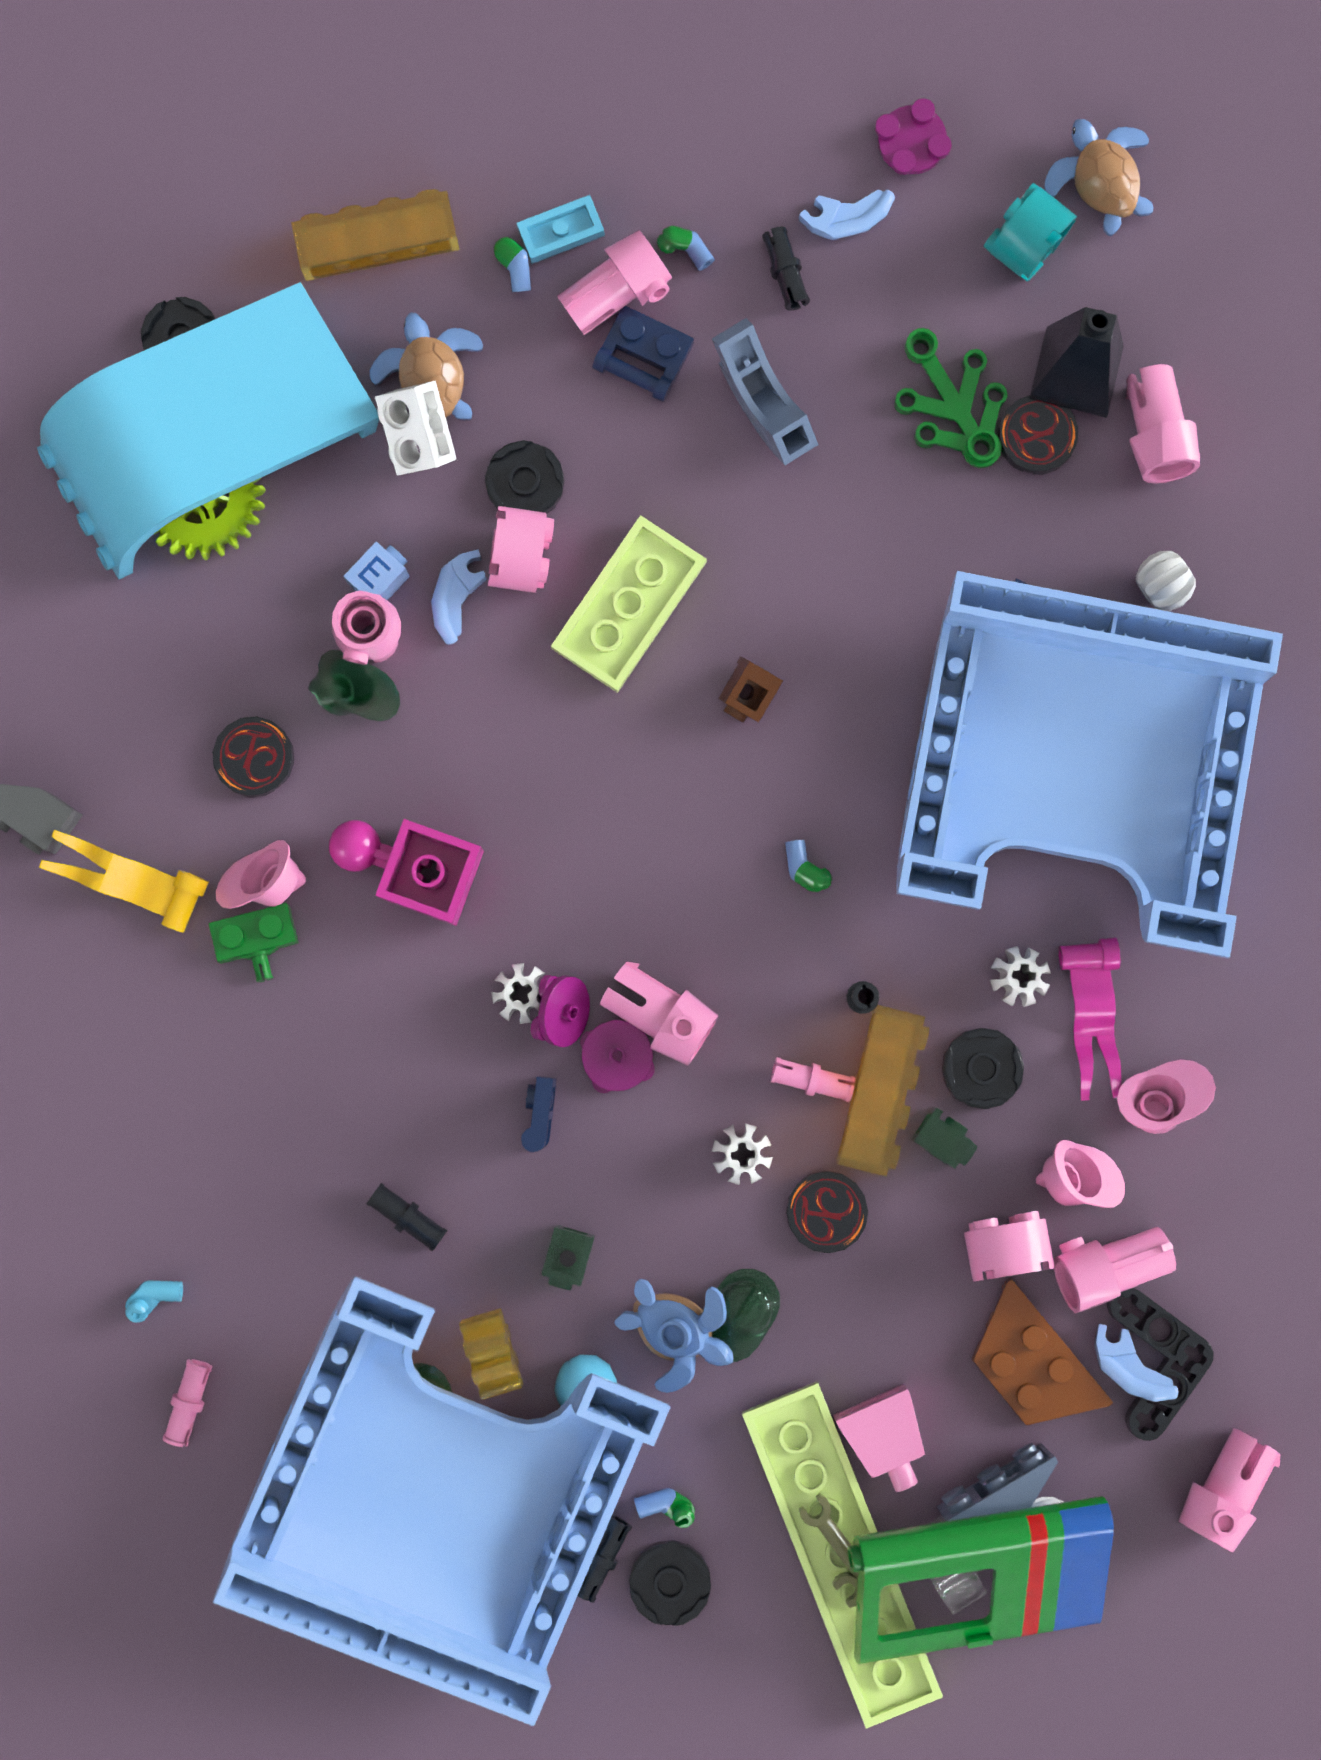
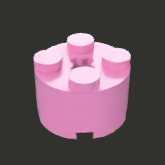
M498 506L496 514L497 525L496 529H494L488 574L490 576L487 586L536 593L537 588L543 589L544 583L547 582L549 558H542L543 549L548 550L549 543L552 542L554 519L546 518L547 514L544 512Z
M1038 1211L1008 1217L1010 1224L999 1226L998 1218L985 1219L968 1224L970 1231L964 1232L973 1282L984 1280L983 1272H986V1278L989 1280L1041 1271L1040 1262H1042L1043 1270L1054 1269L1046 1219H1040Z

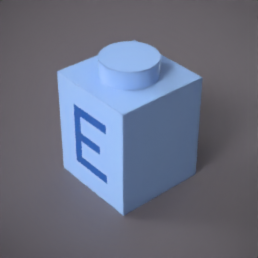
M376 541L343 577L355 591L361 590L378 594L388 600L410 576L404 567L408 561L393 546L389 545L384 549Z

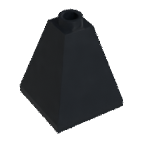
M1084 307L1047 326L1029 398L1107 418L1124 347L1117 315L1103 310Z

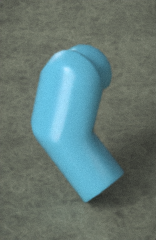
M144 1281L126 1301V1317L132 1322L140 1323L147 1318L160 1301L181 1302L183 1282Z

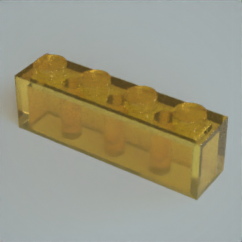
M428 189L419 192L416 197L401 200L397 197H389L380 200L378 205L363 208L359 205H350L341 208L339 213L329 215L311 213L301 217L300 221L291 222L300 268L306 281L460 250L447 190L439 192L436 189Z
M877 1005L873 1010L838 1151L837 1164L886 1177L889 1168L896 1169L901 1146L895 1145L898 1129L905 1130L910 1113V1106L904 1105L908 1089L915 1090L920 1067L914 1065L917 1049L924 1051L929 1035V1027L923 1026L925 1016Z

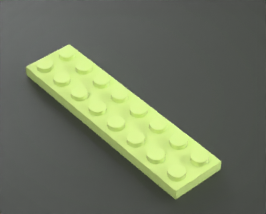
M818 1381L742 1411V1416L866 1729L942 1698L943 1695L926 1653L864 1664H857L854 1658L857 1605L849 1608L845 1600L854 1593L855 1586L848 1583L836 1590L832 1583L840 1573H850V1571L818 1527L809 1526L804 1523L800 1516L799 1508L803 1506L807 1513L812 1516L819 1515L822 1511V1505L818 1502L816 1495L819 1493L824 1495L830 1504V1517L851 1545H853L855 1536L875 1533L877 1529ZM893 1584L883 1587L880 1591L878 1635L916 1630L899 1585Z

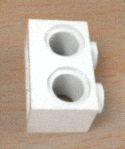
M436 381L397 389L375 397L378 406V418L383 424L389 446V457L394 464L397 476L436 468L457 459ZM405 404L407 405V407H408V409H409V414H408V412H407V410H406Z

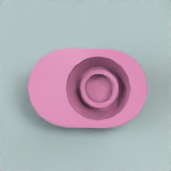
M277 840L265 848L235 862L218 882L215 892L216 901L222 908L227 909L240 907L252 901L265 906L276 907L282 904L291 893L303 886L306 882V877L299 870L298 865L290 858V847L286 841Z
M1180 1059L1167 1062L1126 1079L1119 1088L1117 1102L1119 1111L1133 1126L1148 1133L1160 1134L1166 1133L1174 1129L1178 1124L1206 1111L1214 1100L1216 1087L1213 1076L1206 1067L1195 1061Z
M1062 1140L1057 1143L1054 1154L1043 1165V1172L1036 1177V1183L1047 1188L1053 1199L1064 1206L1089 1204L1102 1208H1114L1122 1202L1125 1195V1183L1121 1171L1115 1162L1103 1151L1072 1141Z

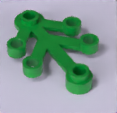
M926 328L915 329L907 338L905 353L912 362L922 365L942 400L922 396L911 388H904L895 397V409L902 415H910L916 411L955 421L963 433L939 430L934 423L923 422L917 427L914 434L915 442L921 448H931L934 445L961 451L966 462L973 467L987 468L993 465L998 460L1002 451L1000 438L995 434L994 430L1000 408L1007 399V389L1004 385L997 382L991 383L985 388L982 394L985 409L978 426L970 411L979 376L987 365L985 353L979 349H972L965 354L962 361L964 374L958 393L935 355L938 348L936 335ZM917 343H922L927 347V352L925 354H918L914 351L913 346ZM971 357L978 358L981 361V366L979 368L970 367L968 359ZM992 390L998 391L1002 399L998 402L991 401L988 397V392ZM909 396L913 399L914 404L911 407H904L900 403V398ZM928 429L932 431L934 438L930 441H925L921 438L920 431ZM978 443L985 444L988 448V453L985 455L977 454L974 450V445Z

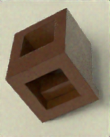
M740 656L735 671L718 699L727 704L723 711L744 723L746 718L750 717L759 723L783 680ZM745 684H749L751 688L749 696L741 698L739 696Z

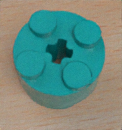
M1033 183L1021 199L1017 198L1003 216L1006 220L1000 229H995L983 247L1015 274L1028 282L1044 265L1043 261L1050 253H1054L1074 225L1077 216L1048 192Z

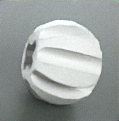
M1159 551L1150 555L1140 565L1136 574V583L1152 607L1158 610L1172 611L1183 606L1191 598L1196 587V581L1184 560L1173 551Z
M1017 946L1006 949L1005 953L1008 957V963L996 957L991 969L999 971L1001 975L1000 979L990 980L993 991L1004 987L1006 993L1001 1000L1011 1006L1015 1003L1017 995L1020 996L1023 1007L1035 1004L1036 1000L1033 996V991L1036 990L1045 996L1050 984H1045L1041 980L1042 974H1051L1048 963L1037 966L1035 960L1040 953L1029 947L1024 958L1021 957ZM1022 967V973L1029 974V981L1021 983L1019 987V980L1012 979V972L1018 971Z
M524 963L513 964L512 967L515 975L512 979H507L501 971L494 980L503 983L504 990L500 993L491 992L493 1004L502 1000L506 1001L507 1006L499 1013L506 1020L509 1021L513 1012L519 1010L521 1015L520 1024L532 1023L529 1011L531 1008H536L539 1012L540 995L537 981L545 973L535 966L532 973L524 977ZM519 983L524 987L531 986L532 991L528 993L530 1001L526 1004L520 1000L513 1001L512 996L516 994L514 986Z
M745 1123L744 1135L738 1137L735 1134L734 1125L723 1130L730 1138L728 1144L723 1145L715 1140L712 1152H724L725 1158L713 1164L718 1174L727 1167L733 1168V1173L728 1182L740 1185L741 1173L748 1172L752 1184L762 1178L755 1171L756 1165L764 1164L770 1169L773 1157L761 1156L760 1150L771 1146L767 1135H764L757 1142L752 1140V1134L757 1127ZM739 1143H745V1147L754 1152L753 1156L747 1158L746 1165H740L737 1159L731 1158V1152L738 1150Z

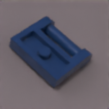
M624 306L620 310L603 346L599 349L592 369L601 373L608 371L652 392L653 398L664 402L694 344V338L628 306ZM618 349L664 371L659 379L613 356Z
M537 1077L536 1084H528L525 1109H532L533 1112L531 1127L523 1132L521 1144L529 1152H538L549 1143L557 1078Z

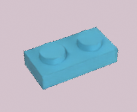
M590 195L516 223L531 264L605 236L604 228Z

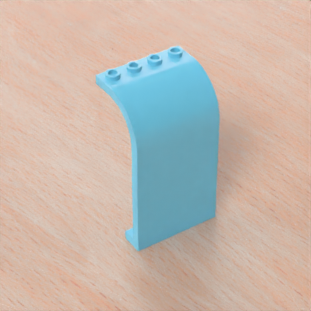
M299 282L110 365L86 378L64 394L47 412L41 423L40 446L37 447V451L47 469L53 467L60 479L57 480V485L67 503L73 501L78 509L79 514L76 517L84 534L87 537L93 535L99 545L96 548V552L102 565L106 570L112 568L119 580L133 573L134 557L142 544L174 519L355 433H359L361 438L367 437L376 432L379 418L377 409L303 285Z

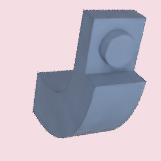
M745 318L712 338L721 359L719 366L733 394L757 433L775 456L784 465H787L818 446L819 444L807 415L793 402L775 376L753 324Z

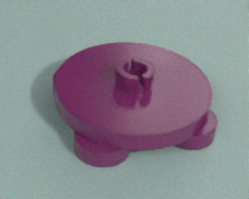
M921 98L916 100L913 105L899 107L890 114L880 116L876 121L875 132L878 136L880 154L884 161L900 175H914L927 172L950 153L952 147L951 140L947 136L944 123L935 113L934 104L928 99Z
M545 975L539 984V995L542 999L538 1016L534 1018L531 1024V1035L534 1039L546 1041L553 1046L567 1047L578 1040L586 1027L590 1011L589 993L585 984L579 978L566 975L560 977Z
M607 1021L581 1036L580 1046L582 1048L583 1067L592 1080V1085L596 1091L608 1093L610 1091L628 1090L642 1081L649 1080L653 1076L655 1067L652 1062L653 1052L650 1049L651 1043L643 1031L627 1021Z

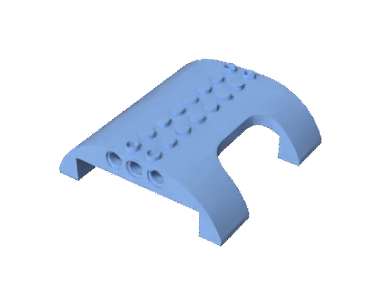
M957 571L938 637L922 714L899 847L896 878L897 894L980 910L988 868L984 867L985 861L992 854L1004 849L1031 850L1098 863L1117 870L1129 881L1136 893L1139 906L1140 929L1144 942L1230 958L1237 916L1226 914L1263 684L1277 673L1283 633Z
M354 1276L339 1299L318 1341L268 1454L232 1543L213 1603L534 1726L551 1687L546 1670L642 1443L654 1447L669 1412L670 1405L593 1373L586 1376L578 1384L558 1410L545 1417L529 1420L511 1417L439 1388L421 1377L414 1367L412 1360L413 1349L418 1351L435 1309Z

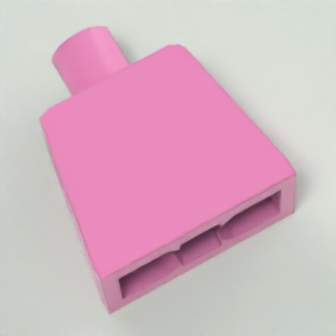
M904 1384L833 1415L839 1429L871 1478L887 1472L895 1492L904 1491L918 1483L910 1462L924 1456L925 1452L911 1395Z

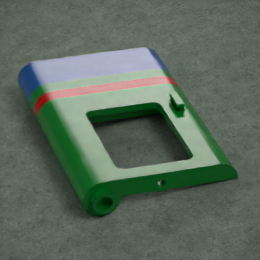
M1098 1496L855 1536L853 1545L847 1547V1555L851 1571L858 1572L854 1658L857 1664L968 1646V1649L993 1645L994 1641L1101 1623L1114 1534L1113 1517L1106 1498ZM993 1569L990 1611L986 1617L878 1635L880 1591L883 1587L977 1570Z

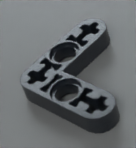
M1131 1288L1121 1292V1296L1129 1298L1133 1295L1132 1304L1144 1313H1146L1148 1305L1152 1308L1151 1311L1143 1316L1139 1328L1134 1326L1135 1323L1140 1321L1134 1314L1125 1311L1120 1315L1121 1305L1117 1303L1119 1297L1107 1302L1109 1314L1164 1355L1165 1358L1155 1371L1164 1376H1175L1180 1383V1391L1176 1399L1158 1401L1168 1408L1164 1413L1159 1408L1155 1409L1151 1415V1419L1155 1424L1151 1429L1144 1426L1139 1431L1140 1422L1136 1417L1140 1412L1147 1415L1154 1407V1404L1146 1399L1136 1397L1128 1408L1125 1422L1129 1431L1139 1439L1151 1441L1163 1434L1213 1362L1214 1352L1207 1340L1135 1288ZM1157 1318H1165L1171 1326L1169 1336L1162 1341L1154 1340L1149 1333L1151 1322ZM1200 1344L1198 1352L1202 1359L1199 1362L1191 1360L1184 1369L1192 1373L1189 1379L1181 1372L1171 1368L1174 1362L1182 1367L1187 1361L1188 1355L1184 1350L1188 1345L1195 1348Z

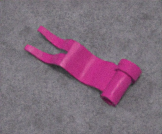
M1116 937L1102 938L1098 940V943L1059 946V965L1061 970L1070 971L1074 999L1073 1038L1080 1068L1081 1101L1089 1100L1094 1067L1092 1036H1096L1107 1065L1113 1098H1117L1119 1088L1121 1087L1122 1075L1114 1036L1116 1002L1111 970L1120 969L1121 957L1118 940Z

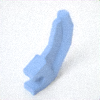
M876 190L854 204L840 203L838 200L819 195L814 201V206L822 214L819 217H812L804 209L799 214V221L810 232L829 240L864 233L887 216L895 195L890 190H885L884 192Z
M479 549L459 554L441 568L431 600L435 629L443 641L449 645L454 644L458 640L457 637L462 633V604L469 594L487 580L484 571L478 573L468 571V566L471 562L481 560Z
M1099 1324L1097 1326L1094 1346L1099 1367L1127 1393L1152 1402L1174 1400L1177 1398L1178 1388L1173 1386L1171 1378L1142 1364L1136 1354L1129 1330L1121 1329L1119 1342L1111 1343L1105 1337L1107 1325Z

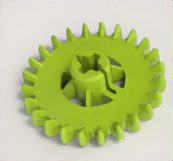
M261 478L229 492V497L220 496L203 504L208 511L209 519L205 509L199 506L166 524L154 533H160L156 538V544L164 546L171 542L169 551L172 555L178 554L185 547V556L189 560L195 556L197 550H200L204 560L209 559L211 549H215L222 557L225 555V544L227 543L234 549H238V535L245 538L251 537V533L246 528L247 524L258 525L260 523V520L252 514L253 511H260L265 508L263 502L255 499V497L261 496L266 492L264 486L254 485ZM219 502L227 503L224 511L216 518L214 511L219 506ZM191 513L200 515L202 523L188 522L186 518Z

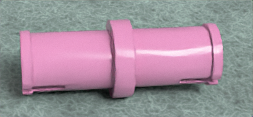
M776 1057L771 1072L773 1075L770 1077L771 1083H779L805 1090L806 1095L814 1096L815 1093L842 1099L845 1102H850L855 1087L852 1084L856 1080L854 1076L849 1077L822 1070L819 1064L812 1063L810 1067L783 1060L779 1057Z
M187 1359L178 1393L173 1394L170 1402L173 1410L166 1432L162 1438L164 1442L177 1447H188L196 1415L202 1412L204 1407V1401L201 1399L209 1374L213 1368L212 1365L200 1360Z

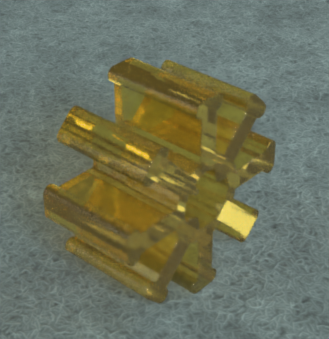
M498 1308L462 1319L459 1322V1327L465 1341L463 1342L466 1357L470 1359L471 1375L474 1384L478 1385L480 1398L485 1400L522 1388L523 1378L518 1367L519 1359L517 1352L513 1349L511 1332L508 1323H505L502 1309Z

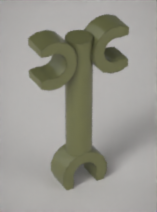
M819 1493L816 1495V1498L822 1505L821 1513L817 1516H812L802 1506L799 1508L800 1516L804 1523L809 1526L818 1527L850 1571V1573H840L832 1583L836 1590L848 1583L855 1586L854 1593L845 1600L849 1608L855 1607L857 1605L858 1572H852L849 1566L847 1547L851 1546V1544L830 1517L831 1508L829 1501L824 1495Z

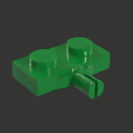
M288 903L209 923L217 962L223 964L238 959L252 960L256 982H265V979L267 981L273 979L268 960L269 955L280 948L299 944Z

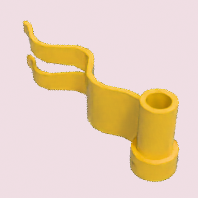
M57 830L53 831L52 838L81 853L106 870V873L102 874L76 866L41 860L39 868L77 881L93 890L123 899L164 916L161 922L162 925L182 933L186 929L198 897L204 896L209 881L182 870H178L176 877L171 876L153 867L116 855L92 843Z

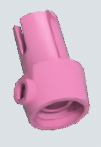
M640 230L605 248L604 250L609 258L557 296L583 335H586L635 298L643 306L647 301L657 302L669 292L667 282L672 277Z
M1163 364L1143 367L1139 369L1142 383L1137 381V377L1134 374H1130L1126 379V399L1131 401L1138 435L1130 438L1129 442L1143 481L1155 484L1168 483L1187 477L1200 467L1196 423L1184 420L1173 368Z
M358 590L346 594L337 602L332 613V632L337 646L344 653V660L367 665L368 659L373 660L374 663H379L387 660L394 654L401 634V621L394 605L382 596ZM375 621V626L370 633L361 634L364 628L374 624Z
M626 962L614 979L646 999V1004L638 1006L608 987L601 999L600 1005L654 1038L650 1049L688 1066L704 1044L719 1015L688 990L680 995L639 970V963Z
M1154 1227L1103 1246L1097 1240L1085 1244L1083 1238L1079 1237L1059 1245L1062 1254L1054 1258V1272L1059 1289L1069 1308L1075 1314L1110 1302L1121 1296V1292L1176 1270L1173 1246L1159 1227Z
M1233 1428L1203 1487L1194 1482L1192 1483L1178 1521L1232 1553L1257 1519L1250 1512L1274 1466L1278 1468L1280 1466V1454L1268 1445L1263 1446L1259 1444L1256 1438L1236 1428Z

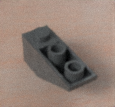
M0 784V830L7 833L11 827L23 835L19 842L39 855L43 850L56 854L63 843L51 837L53 831L57 830L69 835L83 814L41 788Z

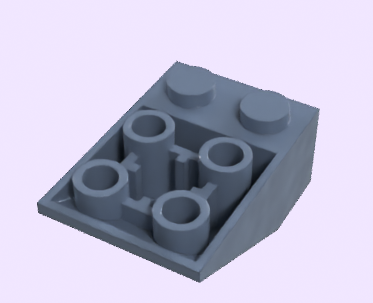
M1033 1443L1027 1444L1015 1451L1012 1455L1014 1460L1001 1468L998 1464H995L977 1475L979 1481L966 1489L961 1485L945 1493L941 1498L943 1502L936 1507L945 1521L1030 1508L1058 1463L1056 1457L1042 1443L1036 1447Z

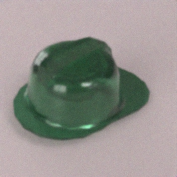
M338 649L329 650L321 656L316 677L310 681L308 690L315 694L322 708L328 713L335 716L357 714L378 722L389 720L397 714L400 707V695L395 683L386 673L368 663L367 665H361L344 660V653Z
M739 1269L729 1274L717 1288L723 1294L727 1313L724 1324L712 1331V1337L724 1341L733 1351V1362L749 1357L758 1348L775 1321L780 1309V1293L775 1282L766 1273L756 1269Z

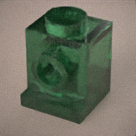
M931 1107L910 1141L950 1168L956 1169L959 1163L965 1166L974 1155L978 1146L965 1136L968 1131L965 1126L949 1116L943 1122L939 1119L943 1111L937 1107Z
M556 1224L541 1275L549 1277V1285L565 1290H571L573 1284L581 1286L596 1235ZM567 1250L572 1251L576 1257L575 1263L570 1266L564 1265L560 1260L561 1253Z

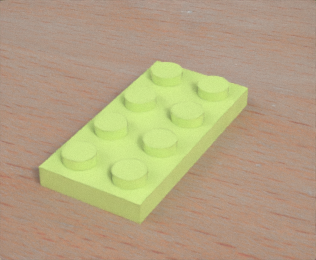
M640 515L551 645V649L618 693L706 564L707 559Z

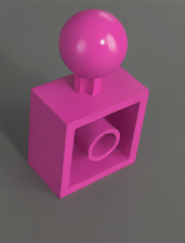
M403 819L393 847L381 843L376 830L368 823L360 820L343 822L335 828L329 839L330 855L340 868L352 872L363 871L372 865L385 869L375 896L457 926L484 853L481 846ZM436 863V870L440 872V875L437 879H432L430 883H426V877L421 874L423 867L430 869L432 864Z

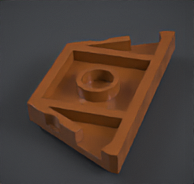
M1008 1278L1002 1286L1003 1291L994 1312L990 1314L985 1326V1333L982 1340L978 1342L972 1356V1361L1025 1425L1110 1406L1113 1403L1110 1397L1011 1278Z

